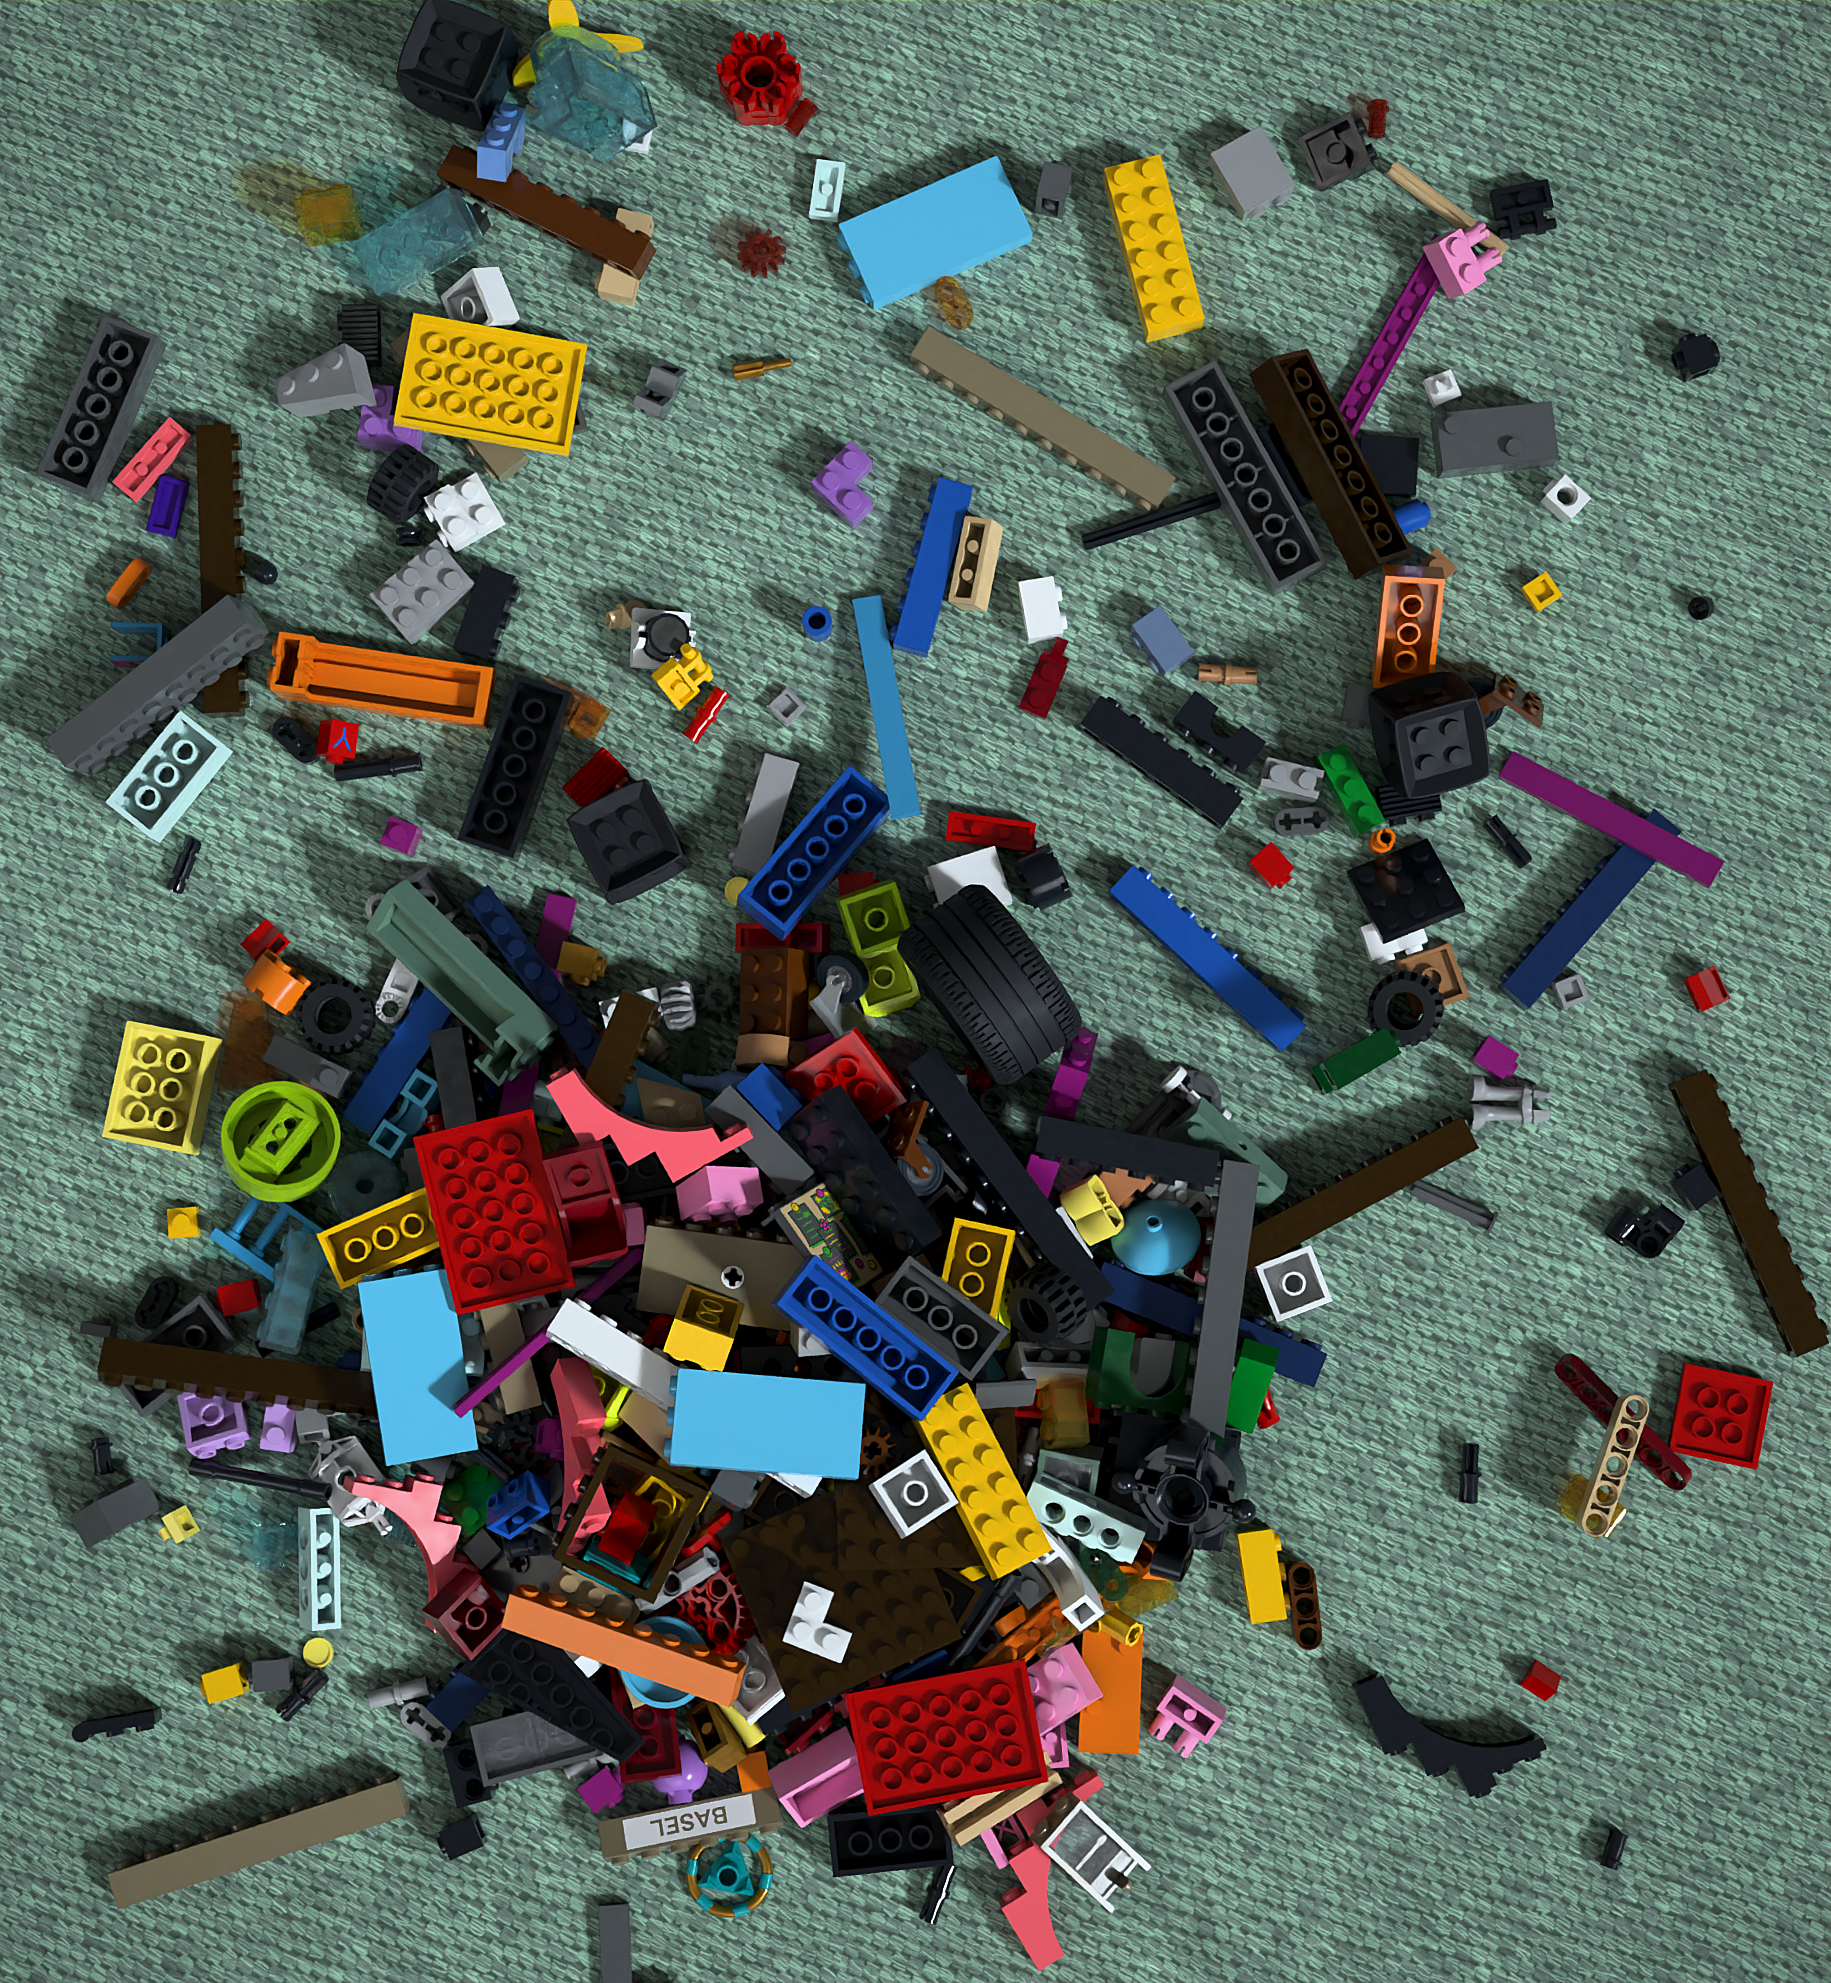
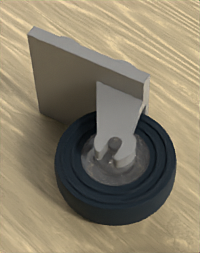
M837 950L825 956L817 968V979L822 992L809 1004L832 1032L835 1039L855 1026L864 1036L878 1025L873 1017L865 1016L859 999L869 986L868 970L857 955L847 950Z

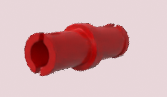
M715 685L702 706H697L695 709L696 715L682 734L698 744L711 722H716V715L730 695Z

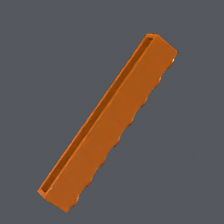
M520 1584L509 1594L501 1626L504 1629L728 1708L738 1697L747 1664L739 1661L734 1655L710 1651L703 1644L687 1643L682 1641L677 1635L662 1634L653 1631L648 1625L627 1622L617 1614H605L596 1611L591 1605L567 1601L565 1596L539 1591L538 1587L530 1584Z

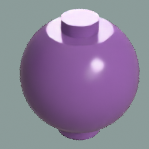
M678 1734L682 1776L650 1780L658 1792L668 1796V1804L693 1802L692 1793L701 1788L708 1773V1766L700 1756L698 1744L693 1740H685V1734Z

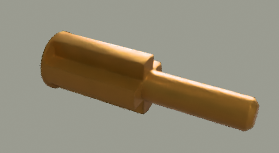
M790 358L762 363V359L732 364V373L735 381L765 376L764 371L791 367L792 362Z

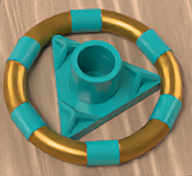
M749 1833L748 1838L740 1840V1842L744 1843L757 1855L761 1864L762 1871L759 1888L756 1893H754L755 1890H753L754 1887H752L753 1884L738 1841H732L698 1882L696 1875L699 1860L708 1847H701V1844H696L690 1852L685 1869L687 1887L694 1901L706 1912L724 1918L739 1917L753 1911L766 1898L773 1878L772 1862L763 1844ZM730 1837L719 1839L718 1841L720 1843L725 1840H730ZM699 1886L752 1897L748 1901L734 1906H721L708 1898Z

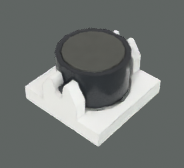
M633 608L631 617L630 667L658 670L662 664L667 662L664 660H669L672 657L677 661L681 660V646L688 643L695 647L696 642H693L696 630L694 627H690L691 613ZM643 648H644V650L646 651V653H647L648 655H650L652 658H654V660H652L649 656H647V655L645 654V652L643 651Z

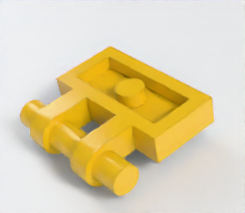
M688 643L683 644L680 648L682 653L681 660L677 661L672 657L651 675L679 711L701 693V690L697 687L703 681L710 682L713 679L711 666L707 661L702 660V655L698 649Z

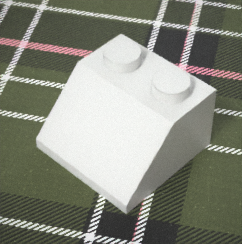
M499 267L472 268L440 296L451 320L506 330L520 320Z

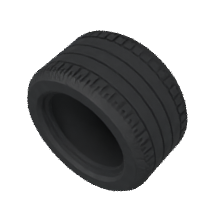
M970 884L963 887L957 894L944 901L943 905L940 904L929 912L928 916L925 915L914 923V927L910 926L900 935L897 949L904 962L966 1049L996 1084L1009 1085L1022 1077L1021 1073L1025 1075L1036 1066V1063L1040 1064L1051 1053H1055L1079 1034L1082 1017L1070 995L1022 927L986 886Z

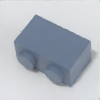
M1161 605L1131 625L1130 631L1132 634L1129 637L1138 650L1143 648L1149 657L1146 661L1154 673L1160 672L1164 677L1192 658L1194 651Z

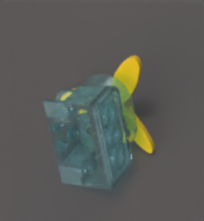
M547 0V17L551 30L541 35L534 42L530 53L516 65L512 72L513 84L519 88L534 85L529 96L531 103L540 110L530 117L531 123L607 163L657 127L644 83L636 74L624 68L620 53L643 49L642 40L637 37L621 34L595 33L579 27L578 15L572 0Z

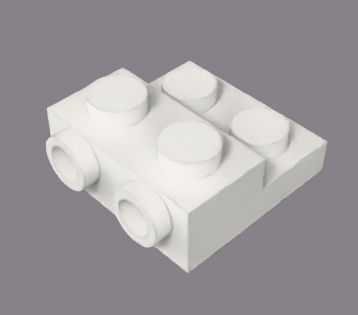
M477 473L470 475L453 486L448 484L424 497L427 503L423 507L431 523L437 520L442 529L437 532L445 548L451 545L455 552L505 525L503 518Z

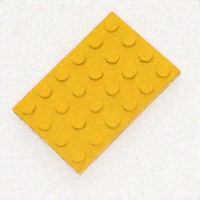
M413 313L394 416V426L569 457L587 344Z

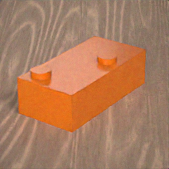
M1383 564L1371 673L1373 688H1382L1396 682L1435 672L1445 586L1443 568Z
M1086 1629L1081 1633L1080 1656L1104 1696L1078 1712V1752L1139 1755L1143 1632L1138 1642L1132 1647L1121 1643L1103 1631L1093 1634Z

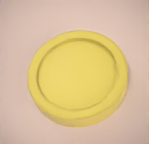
M744 877L730 879L725 886L727 900L737 906L739 893L750 881Z
M322 1637L309 1640L303 1649L304 1660L314 1668H321L329 1664L334 1654L332 1644Z

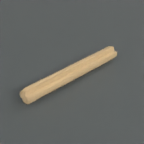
M1395 162L1387 172L1389 178L1457 229L1461 228L1464 231L1477 222L1399 162ZM1489 231V236L1486 239L1477 243L1486 251L1492 246L1496 247L1499 253L1494 256L1495 258L1499 255L1502 257L1508 248L1507 243L1491 231Z

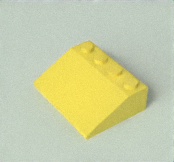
M127 1021L102 1137L198 1155L223 1040Z

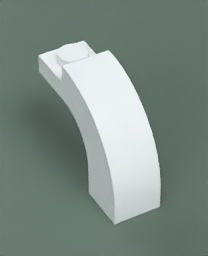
M1039 1522L1053 1550L1034 1559L1032 1562L1043 1572L1054 1588L1059 1599L1061 1612L1079 1631H1082L1104 1615L1100 1597L1090 1577L1069 1547L1058 1535L1054 1537Z

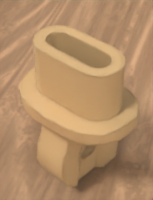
M637 600L629 601L625 605L618 603L615 609L606 612L605 624L609 630L616 627L628 629L631 626L632 609H647V607Z

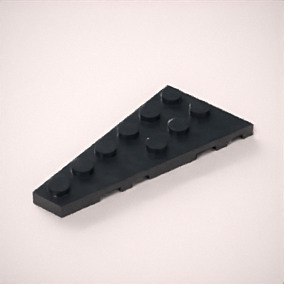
M503 1628L472 1660H469L458 1670L464 1676L623 1764L646 1743L589 1677L561 1648Z

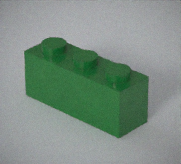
M1344 743L1315 759L1314 764L1317 769L1324 771L1323 780L1354 838L1371 831L1386 821Z
M1246 1338L1241 1349L1236 1348L1235 1368L1232 1373L1225 1426L1253 1434L1276 1367L1279 1348Z

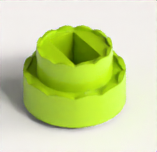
M288 1081L263 1083L241 1094L229 1107L221 1128L222 1158L230 1178L240 1189L259 1200L271 1202H292L317 1191L334 1169L341 1140L340 1125L331 1105L311 1088ZM274 1145L277 1147V1150L270 1152L267 1150V1147Z

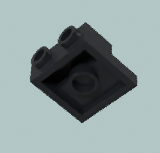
M1351 112L1298 138L1318 189L1321 192L1347 179L1352 181L1376 169L1374 161L1378 159V155L1372 143L1366 144L1363 135L1368 133L1364 121L1361 117L1356 119L1355 115Z

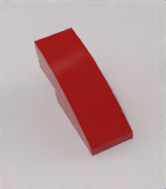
M736 923L735 952L741 953L742 950L794 948L830 954L831 926L825 923H798L788 936L781 941L760 923Z

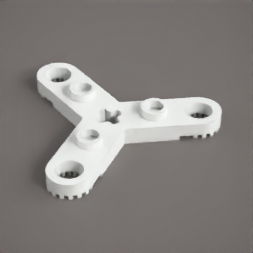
M377 893L368 899L365 911L370 919L374 914V904L382 900L385 894ZM477 934L465 935L470 941H478L481 945V952L485 956L488 955L489 946L483 937ZM397 958L375 1006L378 1018L388 1024H395L404 1018L420 983V980ZM388 1001H395L398 1004L399 1009L394 1017H386L383 1013V1006Z

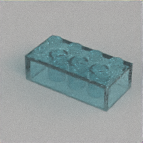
M447 188L357 239L351 245L376 295L391 297L486 244V241L461 191Z

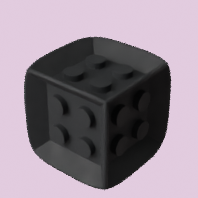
M425 0L418 11L401 51L396 79L404 97L418 108L457 125L477 131H485L497 103H503L512 81V72L517 64L518 46L511 29L485 13L451 0Z
M1453 672L1429 673L1384 686L1369 694L1368 711L1377 759L1385 779L1400 796L1407 799L1426 798L1472 785L1489 776L1490 753L1481 706L1472 687L1459 675Z
M647 779L632 782L580 808L566 819V823L569 825L572 836L590 872L605 893L607 902L611 905L632 899L673 878L691 865L668 816L652 791V786Z

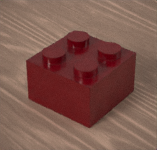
M464 1567L421 1611L456 1653L472 1660L503 1629L501 1626L506 1606L481 1575Z

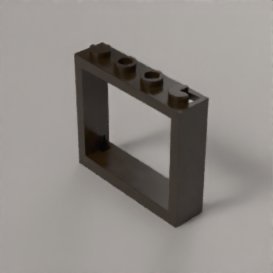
M606 1441L603 1447H598L592 1457L591 1463L594 1466L590 1474H584L578 1485L577 1491L581 1493L576 1503L571 1502L565 1511L563 1519L566 1520L562 1531L557 1530L553 1536V1541L550 1545V1548H552L551 1554L554 1559L654 1604L705 1501L708 1490L703 1485ZM613 1458L688 1492L643 1587L567 1552Z

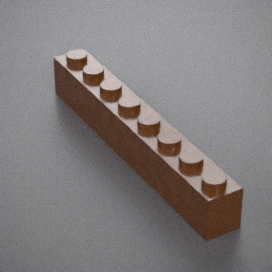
M453 144L437 172V176L446 186H453L464 195L639 281L656 252V249L650 242L651 238L640 230H635V232L625 229L626 225L612 217L610 220L601 217L602 214L591 206L587 205L585 208L576 205L577 201L563 193L561 196L552 193L553 190L542 182L538 181L536 184L529 182L528 177L513 169L512 173L510 172L506 182L477 178V151L468 146H464L462 149Z

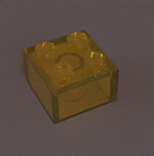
M334 184L329 189L321 191L307 189L302 191L300 195L293 196L298 228L310 248L366 237L361 204L351 185Z

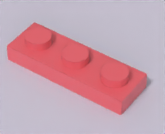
M169 417L112 482L137 503L194 437Z

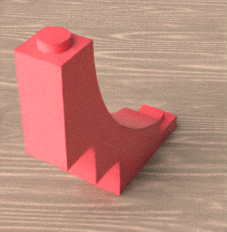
M564 1066L549 1075L551 1080L546 1084L580 1145L599 1141L610 1135L628 1166L655 1151L673 1183L753 1138V1132L747 1123L742 1126L736 1123L723 1131L724 1136L720 1138L713 1124L677 1128L653 1125L634 1119L619 1112L596 1095L584 1082L575 1067L567 1070Z

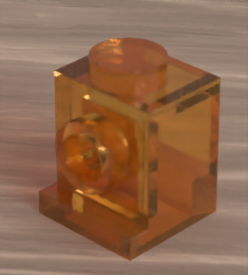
M583 692L581 699L566 722L571 728L569 733L582 741H585L586 737L594 741L611 712L610 708ZM584 713L591 714V721L583 723L581 716Z

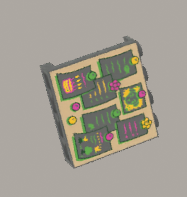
M817 1179L803 1189L804 1194L801 1190L796 1191L785 1200L787 1204L781 1200L768 1210L770 1216L761 1222L764 1227L776 1220L804 1260L808 1255L818 1256L858 1290L863 1289L886 1274L823 1181L820 1183Z

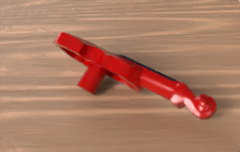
M756 1483L754 1489L758 1490L759 1485ZM725 1506L717 1510L709 1518L708 1522L682 1546L680 1553L684 1558L696 1553L706 1543L710 1545L714 1552L720 1550L723 1546L720 1541L721 1539L716 1533L733 1518L732 1513L734 1511Z

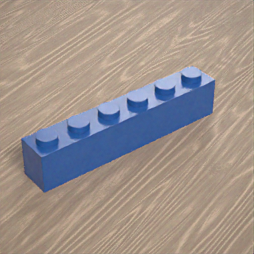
M939 477L937 486L931 485L928 502H932L929 513L924 512L920 525V529L924 530L922 541L916 540L912 557L917 558L915 567L908 568L905 585H909L907 596L901 595L897 612L902 613L899 624L893 623L889 640L894 641L893 649L925 658L928 657L961 537L964 518L967 515L972 497L973 486L941 477Z
M427 987L420 996L416 995L407 1008L410 1011L404 1021L399 1020L391 1032L394 1037L388 1046L384 1044L375 1056L377 1063L372 1070L367 1069L359 1080L360 1089L356 1095L351 1094L342 1107L345 1110L342 1114L343 1118L372 1136L382 1120L389 1118L403 1095L400 1092L415 1069L420 1070L431 1054L429 1032L447 1029L455 1017V1014Z

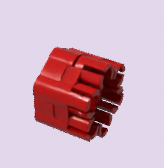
M744 31L736 33L733 36L734 42L731 41V54L725 55L721 58L722 64L718 62L716 65L720 93L726 99L736 121L741 125L779 126L787 120L788 114L793 109L796 100L802 95L803 86L800 63H796V58L787 53L785 37L780 32L773 31L774 39H771L769 32L765 33L760 37V41H758L755 34L750 32L747 35L748 39H745ZM758 76H765L771 80L767 86L761 88L750 85L751 80Z

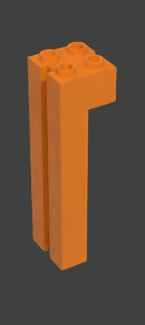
M280 631L278 639L273 641L272 656L276 657V663L273 668L268 670L267 685L270 686L269 689L280 699L488 730L491 701L497 676L494 668L322 643L314 636Z

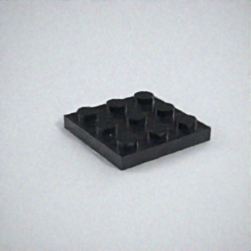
M1428 838L1347 870V877L1383 944L1465 912V905Z

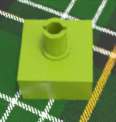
M892 879L835 898L852 951L858 957L898 944L900 935L910 927L897 884Z

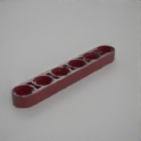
M1564 1354L1555 1365L1556 1375L1608 1427L1612 1414L1606 1407L1614 1409L1619 1397L1582 1359L1574 1354ZM1564 1364L1573 1367L1576 1373L1569 1372L1564 1367ZM1585 1385L1595 1389L1597 1394L1590 1393ZM1626 1405L1628 1415H1634L1635 1413ZM1644 1424L1634 1454L1667 1487L1677 1491L1683 1490L1692 1478L1691 1469ZM1621 1428L1616 1433V1436L1625 1443L1629 1434L1626 1428ZM1649 1449L1659 1453L1661 1458L1654 1457L1649 1452ZM1670 1471L1677 1472L1683 1480L1675 1478Z

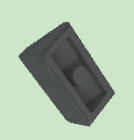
M1035 1379L977 1382L971 1387V1390L981 1409L1031 1406L1034 1403L1037 1381Z

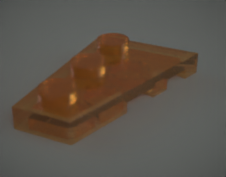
M261 996L234 1000L216 1092L250 1088L263 1083L277 1081L275 1067L262 1061L271 1043L267 1004L261 999Z

